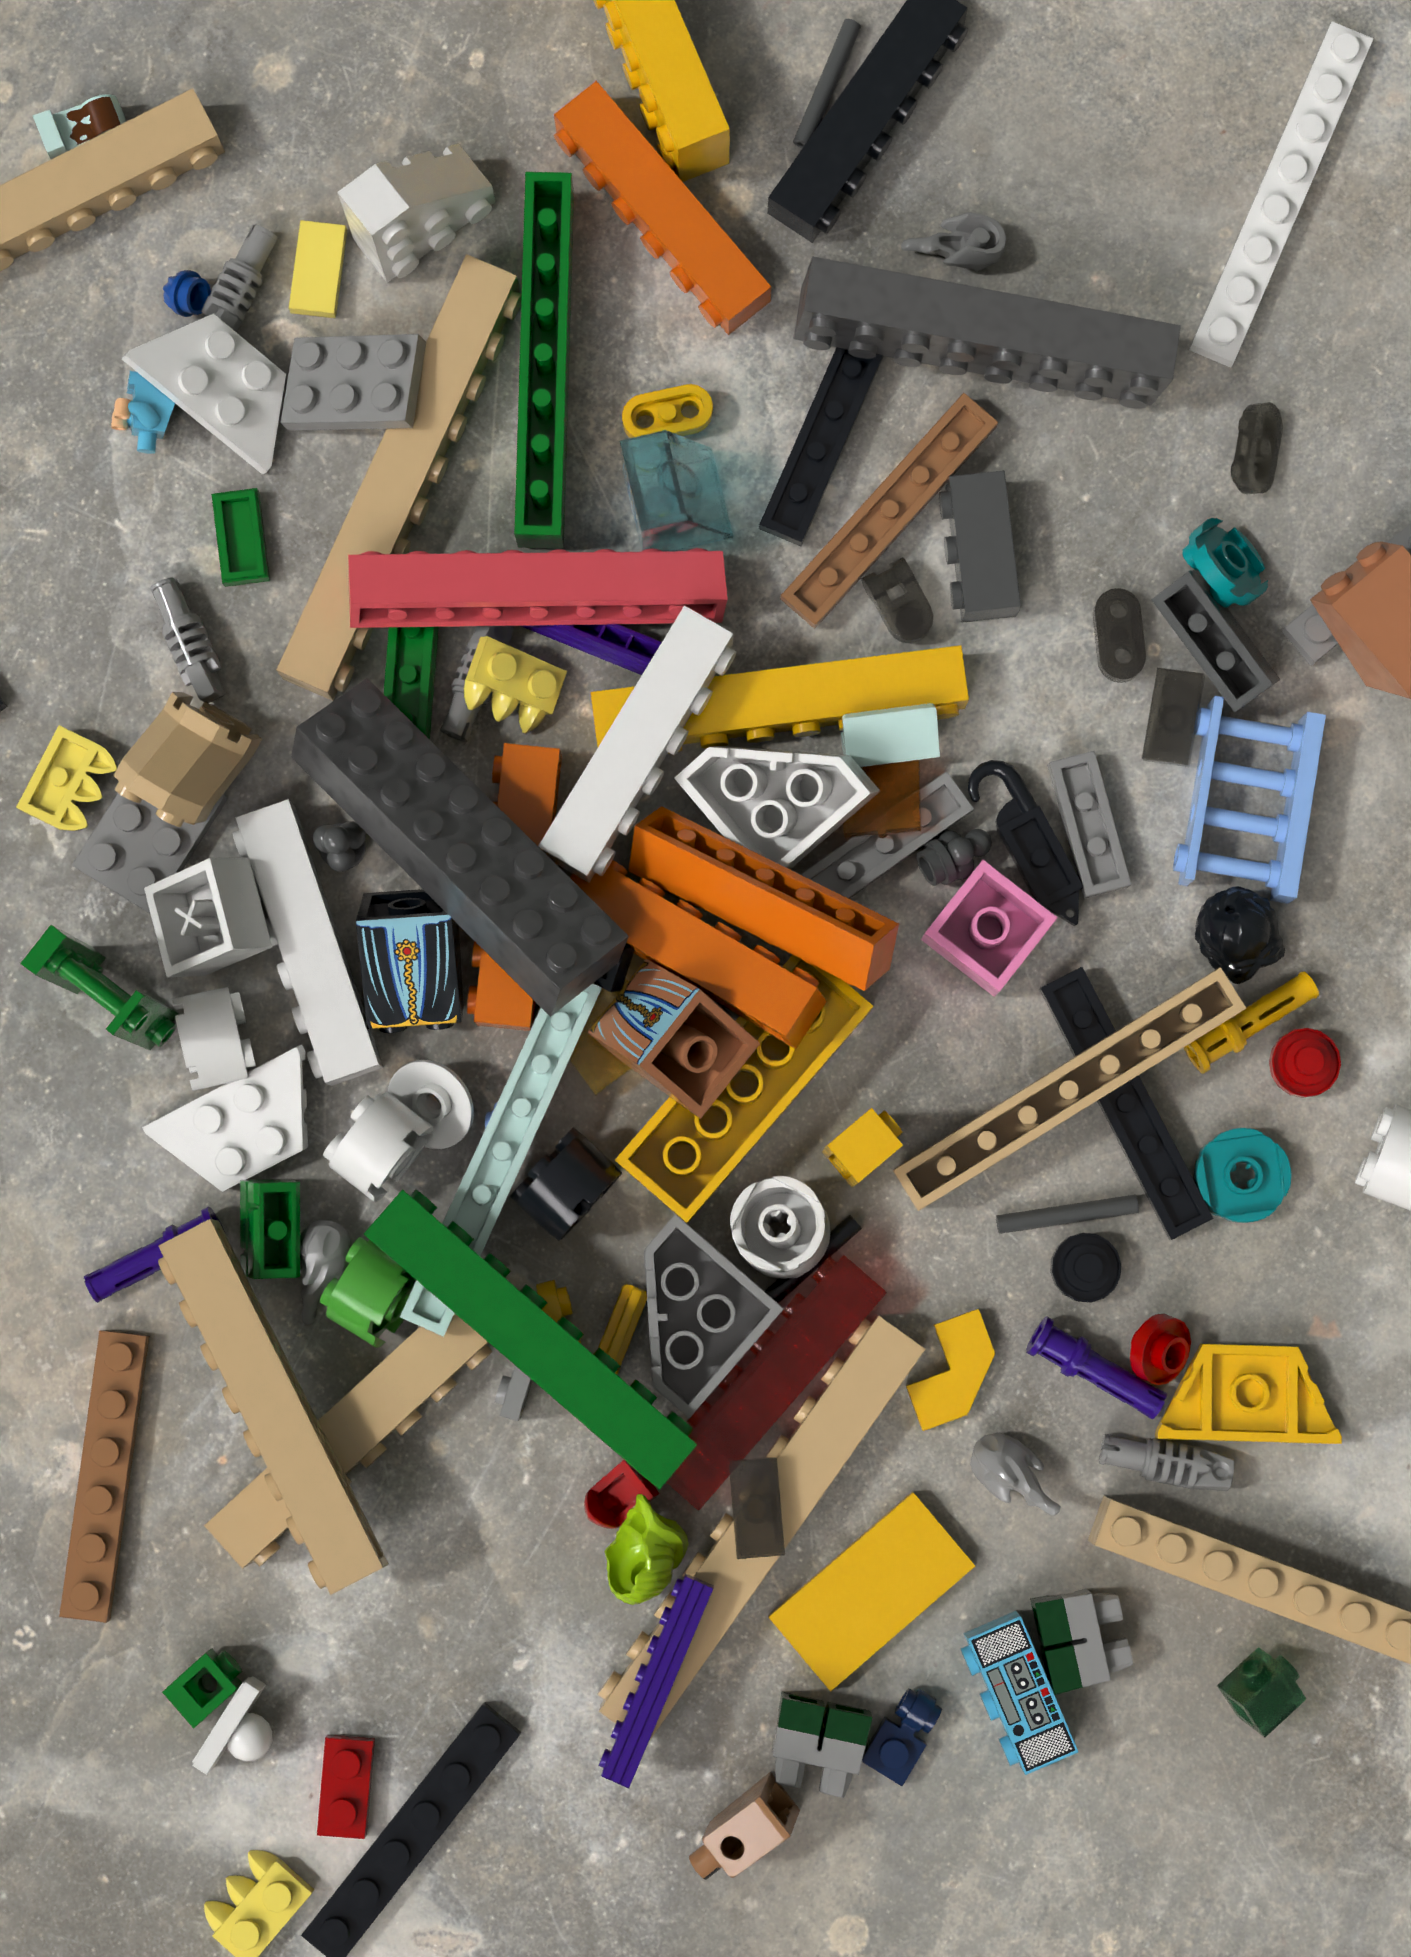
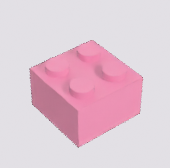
M982 860L927 929L921 940L995 997L1058 917L990 864Z

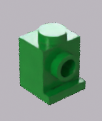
M211 1648L162 1693L194 1729L240 1687L242 1682L237 1676L242 1673V1669L228 1652L223 1650L218 1655ZM204 1674H212L217 1680L218 1685L215 1690L210 1691L203 1687L202 1677Z

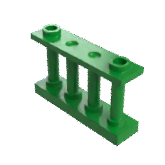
M50 925L20 964L35 976L75 994L82 990L115 1016L106 1028L112 1035L150 1051L155 1044L158 1047L164 1045L177 1027L173 1021L179 1013L137 990L132 996L102 974L104 969L100 965L106 959L105 956L92 946Z

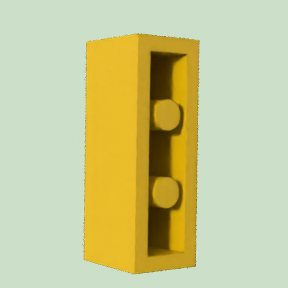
M871 1108L823 1149L822 1153L847 1183L853 1187L903 1146L897 1138L903 1131L885 1110L878 1115Z

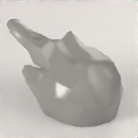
M968 212L945 219L942 222L941 227L952 233L940 232L925 238H909L901 244L903 251L938 254L945 257L943 262L947 266L972 268L976 272L998 262L1005 251L1006 235L998 221L985 215Z
M321 1219L313 1221L300 1235V1274H302L303 1284L306 1285L301 1290L303 1300L302 1321L307 1325L313 1324L315 1321L317 1304L326 1286L333 1278L339 1280L349 1264L345 1261L350 1249L349 1233L342 1225L332 1220Z
M1001 1433L985 1435L976 1442L970 1462L971 1469L975 1477L990 1493L1005 1503H1011L1010 1490H1016L1024 1495L1027 1505L1037 1506L1052 1516L1060 1512L1061 1506L1045 1495L1038 1479L1029 1468L1031 1466L1039 1471L1044 1468L1041 1460L1017 1439Z

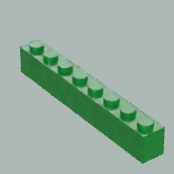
M525 172L514 528L518 548L564 549L574 216L572 173Z
M402 1189L365 1231L364 1235L660 1490L697 1446L688 1437L694 1429L675 1412L671 1411L665 1417L653 1407L652 1404L657 1397L638 1380L635 1379L630 1386L615 1374L621 1366L601 1348H598L594 1354L578 1342L584 1334L564 1316L557 1323L542 1310L547 1302L527 1284L519 1291L506 1279L511 1271L489 1252L482 1259L469 1247L474 1238L458 1224L452 1221L445 1227L432 1215L438 1207L421 1192L415 1189L409 1195Z

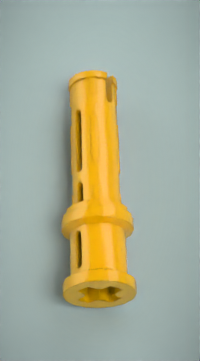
M1302 971L1298 976L1247 1006L1242 1012L1183 1048L1197 1070L1204 1074L1211 1070V1063L1229 1052L1238 1053L1242 1051L1244 1046L1247 1045L1246 1039L1282 1019L1313 998L1319 997L1318 988L1313 979L1305 971Z

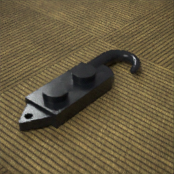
M998 760L981 763L972 771L968 780V793L973 802L980 800L979 783L986 776L995 775L1003 780L1013 799L1006 803L999 811L995 821L996 830L1033 898L1056 916L1076 926L1079 914V891L1083 888V885L1040 806H1037L1021 774L1012 765ZM1072 910L1074 916L1068 917L1066 911Z

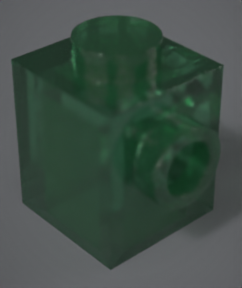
M1259 1647L1217 1685L1237 1717L1264 1738L1306 1700L1305 1695L1296 1683L1300 1676L1291 1663L1281 1655L1274 1659Z

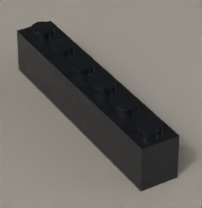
M907 0L769 195L767 214L811 243L814 242L821 231L827 234L833 228L841 214V210L837 207L846 195L854 197L867 176L863 170L873 158L879 161L892 141L889 133L896 123L899 122L904 125L910 118L918 103L914 99L922 86L929 89L933 85L943 68L940 60L947 50L955 52L963 42L968 32V28L964 26L968 7L957 0Z

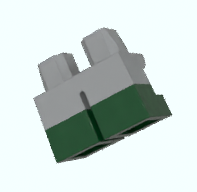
M1082 1589L1063 1595L1051 1597L1046 1595L1030 1598L1038 1638L1042 1644L1040 1648L1045 1671L1054 1695L1110 1681L1109 1673L1117 1672L1133 1665L1127 1638L1102 1642L1099 1625L1123 1620L1119 1597L1116 1593L1092 1594L1087 1589Z
M781 1691L778 1720L772 1747L773 1757H776V1783L801 1788L805 1764L823 1767L819 1792L844 1798L851 1783L852 1775H859L873 1718L871 1711L828 1702L821 1744L817 1746L825 1710L824 1701Z

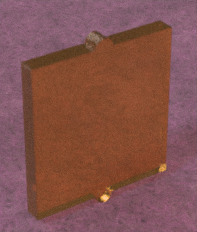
M920 760L861 767L880 792L843 823L844 837L878 835L883 839L887 837V834L921 831Z

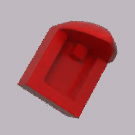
M622 1460L588 1490L585 1495L584 1509L587 1519L592 1523L606 1529H616L627 1519L629 1509L636 1505V1496L638 1494L646 1496L650 1503L660 1493L645 1477L625 1460Z

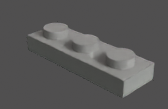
M1095 751L1049 762L1047 766L1077 876L1083 885L1081 889L1083 898L1130 887V877Z

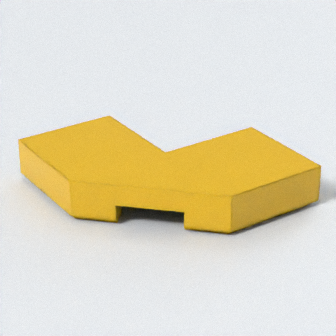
M979 1309L933 1325L949 1370L906 1385L922 1431L966 1416L970 1411L995 1356L994 1348Z

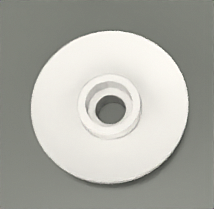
M416 1060L402 1066L391 1078L387 1092L434 1127L432 1133L422 1135L428 1140L425 1145L426 1148H449L460 1142L467 1135L474 1117L473 1102L468 1088L454 1071L435 1061ZM434 1095L439 1099L440 1103L436 1101Z

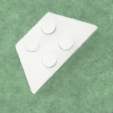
M213 313L125 353L122 360L257 471L261 474L268 472L272 466L286 373Z
M302 1045L297 1046L247 1072L248 1078L226 1083L142 1127L145 1134L222 1192L240 1183V1180H246L308 1148L307 1124L304 1121L307 1096L306 1088H303L302 1071L305 1050Z

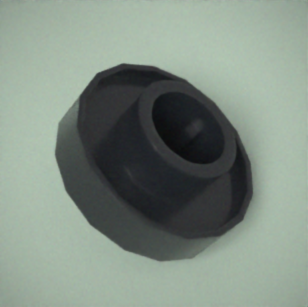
M1079 1233L1067 1237L1057 1246L1051 1257L1050 1273L1054 1285L1064 1296L1077 1302L1092 1303L1104 1299L1115 1290L1121 1277V1261L1117 1250L1107 1239L1097 1234Z

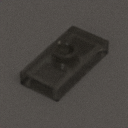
M1157 667L1142 753L1143 761L1190 767L1205 681L1204 673Z
M777 1457L730 1460L729 1473L737 1559L785 1555Z

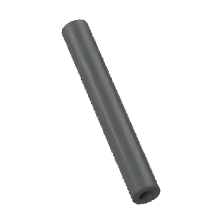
M845 19L793 140V143L800 148L805 146L822 121L861 28V25L855 20Z
M1135 1194L996 1215L998 1233L1003 1234L1139 1213V1205Z

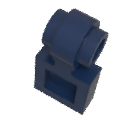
M908 1688L895 1709V1714L901 1717L900 1725L884 1717L864 1751L862 1762L898 1785L903 1786L927 1746L926 1742L914 1735V1733L923 1730L928 1734L942 1712V1708L936 1705L937 1699L921 1689L915 1692Z

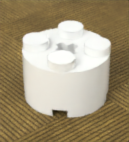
M223 987L173 998L172 1003L175 1010L184 1009V1014L176 1015L175 1019L186 1068H189L190 1073L198 1072L199 1078L190 1080L192 1091L248 1078L247 1071L255 1069L256 1064L250 1038L240 1040L237 1025L246 1023L240 993L230 994L229 987Z
M389 1092L384 1094L378 1093L374 1098L367 1095L351 1115V1118L355 1121L354 1125L345 1136L339 1133L323 1153V1156L330 1161L329 1167L374 1202L379 1201L388 1193L381 1186L389 1177L398 1182L428 1142L422 1135L432 1133L434 1129L433 1126Z
M1395 1104L1393 1109L1385 1107L1383 1114L1380 1113L1371 1136V1140L1379 1144L1375 1153L1369 1151L1367 1158L1364 1157L1355 1184L1364 1186L1362 1192L1364 1194L1411 1211V1110Z
M776 1176L755 1182L742 1191L731 1211V1233L737 1250L750 1266L766 1276L781 1279L798 1278L817 1265L827 1250L830 1240V1221L827 1212L811 1188L797 1179L787 1176ZM787 1218V1224L791 1228L787 1234L780 1233L775 1237V1233L771 1229L772 1223L775 1221L781 1224Z

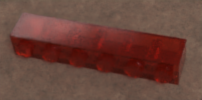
M841 1255L837 1261L829 1256L811 1276L817 1284L810 1293L804 1297L798 1292L780 1313L786 1320L778 1330L773 1333L767 1328L749 1349L755 1356L746 1367L742 1369L736 1364L718 1386L724 1390L721 1396L713 1405H710L705 1400L686 1421L694 1429L688 1437L697 1446L666 1483L698 1511L887 1293L845 1255Z

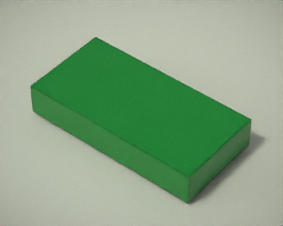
M252 488L211 494L221 579L224 587L270 581L259 490Z

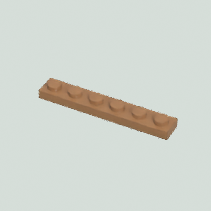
M963 393L781 594L780 600L815 629L948 482L949 476H953L997 428L998 421Z
M99 1330L59 1617L104 1623L109 1622L111 1619L150 1338L148 1335Z

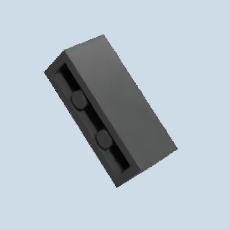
M1005 471L949 476L946 491L939 492V507L941 519H949L951 536L944 537V548L947 565L955 564L957 581L950 582L952 609H960L961 622L1016 617L1020 610L1021 602Z
M1195 569L1188 571L1151 599L1234 712L1243 708L1280 680L1228 608L1221 606L1214 600L1210 592V585L1199 571Z

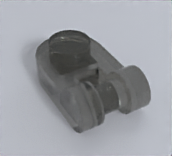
M903 557L890 563V569L879 575L873 572L861 578L867 595L874 603L894 639L902 643L912 644L921 641L928 635L933 624V612L912 570ZM899 585L905 594L891 601L886 591Z

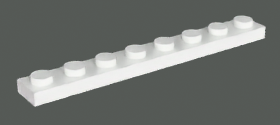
M1333 21L1331 22L1189 349L1190 351L1230 368L1232 367L1374 38Z

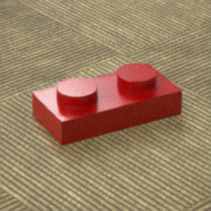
M327 1735L325 1737L317 1836L366 1838L375 1738Z

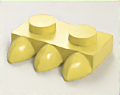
M480 637L465 679V703L469 710H473L483 704L490 693L493 692L491 707L497 722L510 716L517 705L520 704L518 711L519 723L522 732L526 734L534 730L543 721L545 715L553 714L567 671L491 637Z
M59 725L16 808L59 830L75 831L87 828L86 818L75 803L76 801L94 802L101 800L103 796L100 788L90 777V774L114 772L117 770L116 763L110 753L101 745Z
M250 1850L248 1852L249 1866L253 1875L258 1880L257 1883L250 1878L237 1875L226 1878L227 1891L236 1908L220 1901H206L204 1904L206 1919L209 1926L215 1932L212 1937L235 1957H258L315 1890L279 1857L267 1851Z

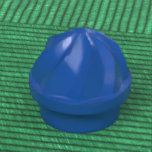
M191 270L180 271L175 276L168 277V283L163 286L164 302L177 315L183 317L202 314L201 311L205 301L211 294L209 283L201 278L197 272Z

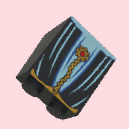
M423 889L363 893L356 918V929L367 1029L379 1028V1031L383 1033H397L407 1029V1026L426 1025V1028L431 1030H443L452 1027L454 1023H461L464 1003L459 925Z

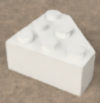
M459 144L447 146L443 151L444 156L437 158L430 151L406 156L402 161L403 166L393 168L388 161L374 164L337 192L354 242L387 283L396 276L403 278L410 274L418 266L421 257L432 249L439 251L445 248L455 238L456 231L468 222L471 224L478 223L490 213L492 205L495 203L492 185Z
M731 746L708 747L674 777L723 837L790 870L880 792L850 755Z

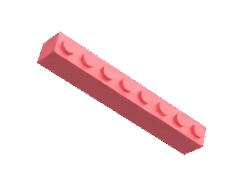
M651 548L640 552H616L611 549H601L595 552H569L557 549L548 553H523L519 550H507L502 553H476L470 550H463L454 554H430L425 551H413L408 554H382L376 551H368L362 554L348 555L350 628L673 624L684 605L714 623H722L728 600L723 551H708L703 548H693L687 551H661Z

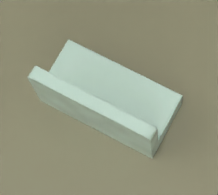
M933 703L844 714L842 717L843 732H841L843 754L850 755L860 767L940 757L937 710Z

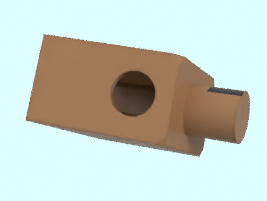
M769 1772L709 1822L702 1837L703 1845L689 1855L693 1868L705 1880L721 1868L731 1878L736 1877L791 1836L800 1809L784 1788L776 1783L773 1774Z

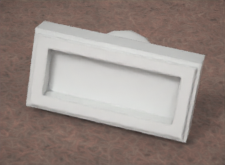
M254 1676L248 1677L242 1682L192 1761L194 1763L192 1766L207 1775L216 1766L226 1748L235 1758L242 1761L258 1760L269 1751L273 1741L269 1723L262 1716L249 1713L264 1690L265 1683Z

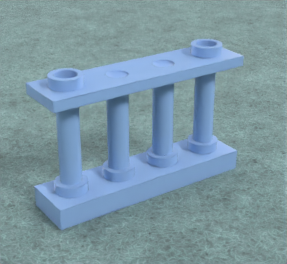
M1214 696L1207 704V708L1200 707L1196 721L1195 735L1202 736L1185 844L1178 843L1173 862V871L1180 872L1178 885L1188 886L1195 880L1196 870L1265 882V887L1272 888L1270 901L1289 904L1298 895L1326 715L1307 712L1298 720V724L1292 723L1291 727L1221 716L1224 697ZM1218 734L1287 746V751L1293 752L1291 769L1285 768L1284 772L1281 773L1214 761ZM1211 779L1280 791V796L1286 797L1284 814H1277L1276 818L1209 807L1207 806ZM1203 825L1272 836L1273 842H1279L1276 860L1271 859L1269 864L1199 852Z

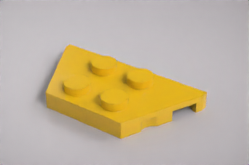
M1200 1344L1155 1430V1438L1342 1444V1436L1339 1430L1335 1428L1325 1408V1401L1319 1388L1313 1383L1305 1359L1299 1347Z

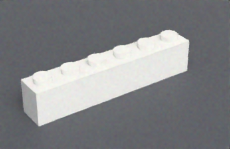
M684 605L538 847L554 863L590 883L595 873L603 876L616 854L610 848L619 833L627 836L639 817L640 811L635 809L643 793L651 796L660 783L664 771L659 767L669 752L675 756L683 745L689 732L683 727L692 712L699 716L706 707L713 692L707 687L716 673L723 676L733 662L737 651L731 649L733 646L732 632Z
M287 799L235 817L239 831L232 833L240 857H249L260 902L264 901L269 916L265 921L272 946H279L284 961L277 964L281 981L286 991L293 988L299 1005L292 1008L295 1023L301 1035L308 1032L314 1049L307 1052L314 1077L316 1079L323 1077L326 1084L333 1086L384 1068L372 1031L367 1029L365 1010L296 807Z

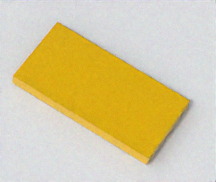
M912 1491L770 1613L768 1618L831 1692L971 1571L975 1565Z

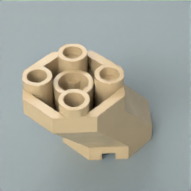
M184 692L171 693L163 710L124 756L113 775L119 781L115 788L117 793L136 803H141L142 799L158 808L155 814L159 818L177 827H181L183 822L195 825V823L207 820L216 802L249 762L262 741L258 734L249 735L251 728L245 723L212 704L204 702L200 709L191 706L190 703L193 696Z

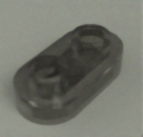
M1270 402L1248 405L1239 420V433L1234 461L1231 465V478L1238 490L1243 494L1266 493L1274 482L1283 422L1279 409Z
M1121 588L1110 589L1099 597L1093 608L1097 663L1101 673L1107 679L1117 683H1124L1134 679L1143 669L1146 661L1141 606L1136 596L1130 591ZM1113 604L1122 605L1126 610V616L1122 618L1114 617L1110 612V606ZM1119 649L1128 651L1131 661L1128 663L1118 662L1115 658V651Z

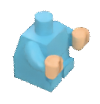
M130 371L127 394H132L133 401L126 398H118L115 401L111 428L126 430L128 426H131L132 435L138 436L137 451L154 454L156 452L157 438L163 439L175 403L138 372Z

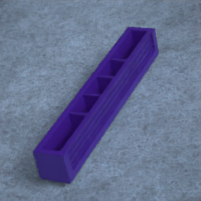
M618 624L521 626L640 675L644 673L662 643Z
M685 1574L683 1580L677 1578L671 1595L676 1598L671 1608L665 1607L659 1624L663 1625L659 1637L653 1635L647 1652L651 1653V1657L647 1665L641 1663L635 1677V1681L640 1683L635 1693L629 1692L622 1708L627 1710L623 1722L617 1720L610 1736L615 1739L611 1751L605 1748L598 1766L603 1768L602 1777L626 1788L630 1787L714 1589V1585L688 1574Z

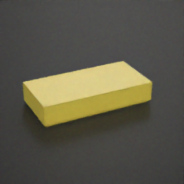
M300 220L289 301L290 313L336 318L347 238L346 225Z

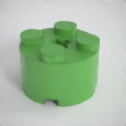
M359 1237L346 1255L345 1261L349 1263L339 1280L333 1278L321 1295L320 1303L327 1306V1318L375 1348H379L386 1343L379 1336L386 1329L395 1333L405 1320L400 1318V1315L416 1279L372 1241Z

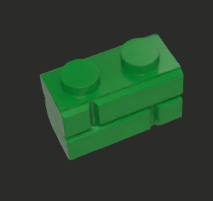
M289 1179L240 1180V1248L244 1249V1253L240 1254V1265L246 1277L252 1279L300 1277L299 1181Z

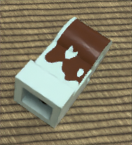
M110 94L92 97L81 105L55 114L47 110L32 115L45 149L51 159L127 122L118 98Z

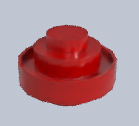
M1302 1028L1292 1030L1279 1038L1271 1050L1269 1066L1271 1076L1279 1088L1289 1095L1306 1098L1320 1095L1332 1087L1339 1076L1341 1059L1339 1050L1330 1037L1319 1030Z
M1163 1313L1153 1315L1141 1325L1132 1337L1130 1351L1131 1367L1137 1377L1155 1385H1163L1179 1375L1187 1362L1191 1348L1190 1330L1185 1322Z

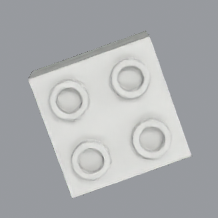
M208 858L144 888L167 978L206 976L272 948L249 858Z

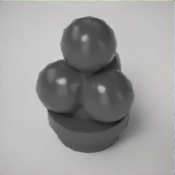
M354 821L334 825H321L313 834V843L319 850L322 859L337 872H344L357 866L363 859L366 851L365 831Z
M982 829L969 831L965 838H962L956 831H943L936 839L925 843L924 850L917 853L918 866L925 879L932 886L939 883L948 885L956 879H966L974 870L973 856H985L990 851L992 845L991 836Z

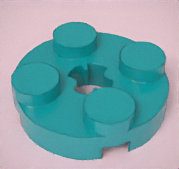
M1209 518L1191 532L1189 544L1182 549L1183 557L1187 564L1199 571L1210 585L1211 595L1218 604L1225 608L1230 607L1233 603L1241 606L1249 605L1265 593L1268 588V580L1261 584L1259 576L1265 570L1264 563L1251 542L1234 527L1229 532H1226L1224 529L1217 527L1223 520Z
M1236 1128L1216 1135L1201 1148L1195 1163L1194 1182L1213 1215L1222 1217L1230 1222L1248 1223L1264 1219L1276 1210L1284 1196L1287 1195L1291 1185L1290 1163L1285 1151L1278 1143H1274L1270 1137L1263 1135L1264 1133L1255 1129ZM1245 1162L1247 1163L1245 1169L1252 1167L1254 1170L1255 1178L1248 1180L1247 1189L1237 1188L1238 1182L1232 1183L1230 1179V1173L1236 1171V1163Z

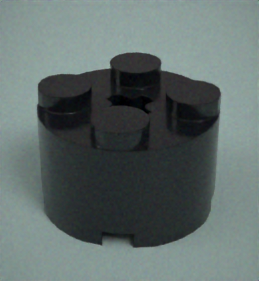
M574 1127L555 1146L557 1150L553 1151L550 1155L545 1154L527 1174L528 1177L510 1196L529 1216L558 1241L562 1240L591 1210L590 1208L600 1197L604 1196L622 1175V1172Z

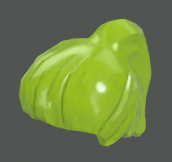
M642 1494L636 1496V1505L629 1509L627 1519L619 1527V1531L616 1532L615 1540L604 1551L607 1560L606 1569L610 1590L617 1599L631 1605H638L660 1595L667 1585L671 1583L673 1570L682 1562L689 1544L687 1534L674 1520L666 1519L657 1514L652 1509L646 1496Z

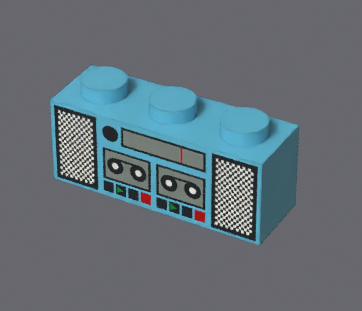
M1011 1612L965 1632L964 1636L968 1646L961 1648V1652L971 1675L981 1673L987 1691L980 1693V1697L990 1720L992 1721L997 1718L1001 1720L1006 1736L999 1738V1742L1009 1765L1012 1766L1019 1763L1020 1768L1027 1775L1078 1753L1079 1751L1018 1612Z

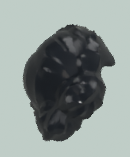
M1236 886L1215 893L1214 896L1209 897L1204 905L1201 906L1196 920L1195 940L1199 943L1201 953L1208 958L1212 968L1218 969L1221 967L1228 980L1233 984H1241L1252 979L1259 968L1272 965L1284 957L1285 948L1283 946V939L1279 935L1276 913L1271 908L1267 898L1259 896L1252 890ZM1228 910H1234L1232 913H1227Z

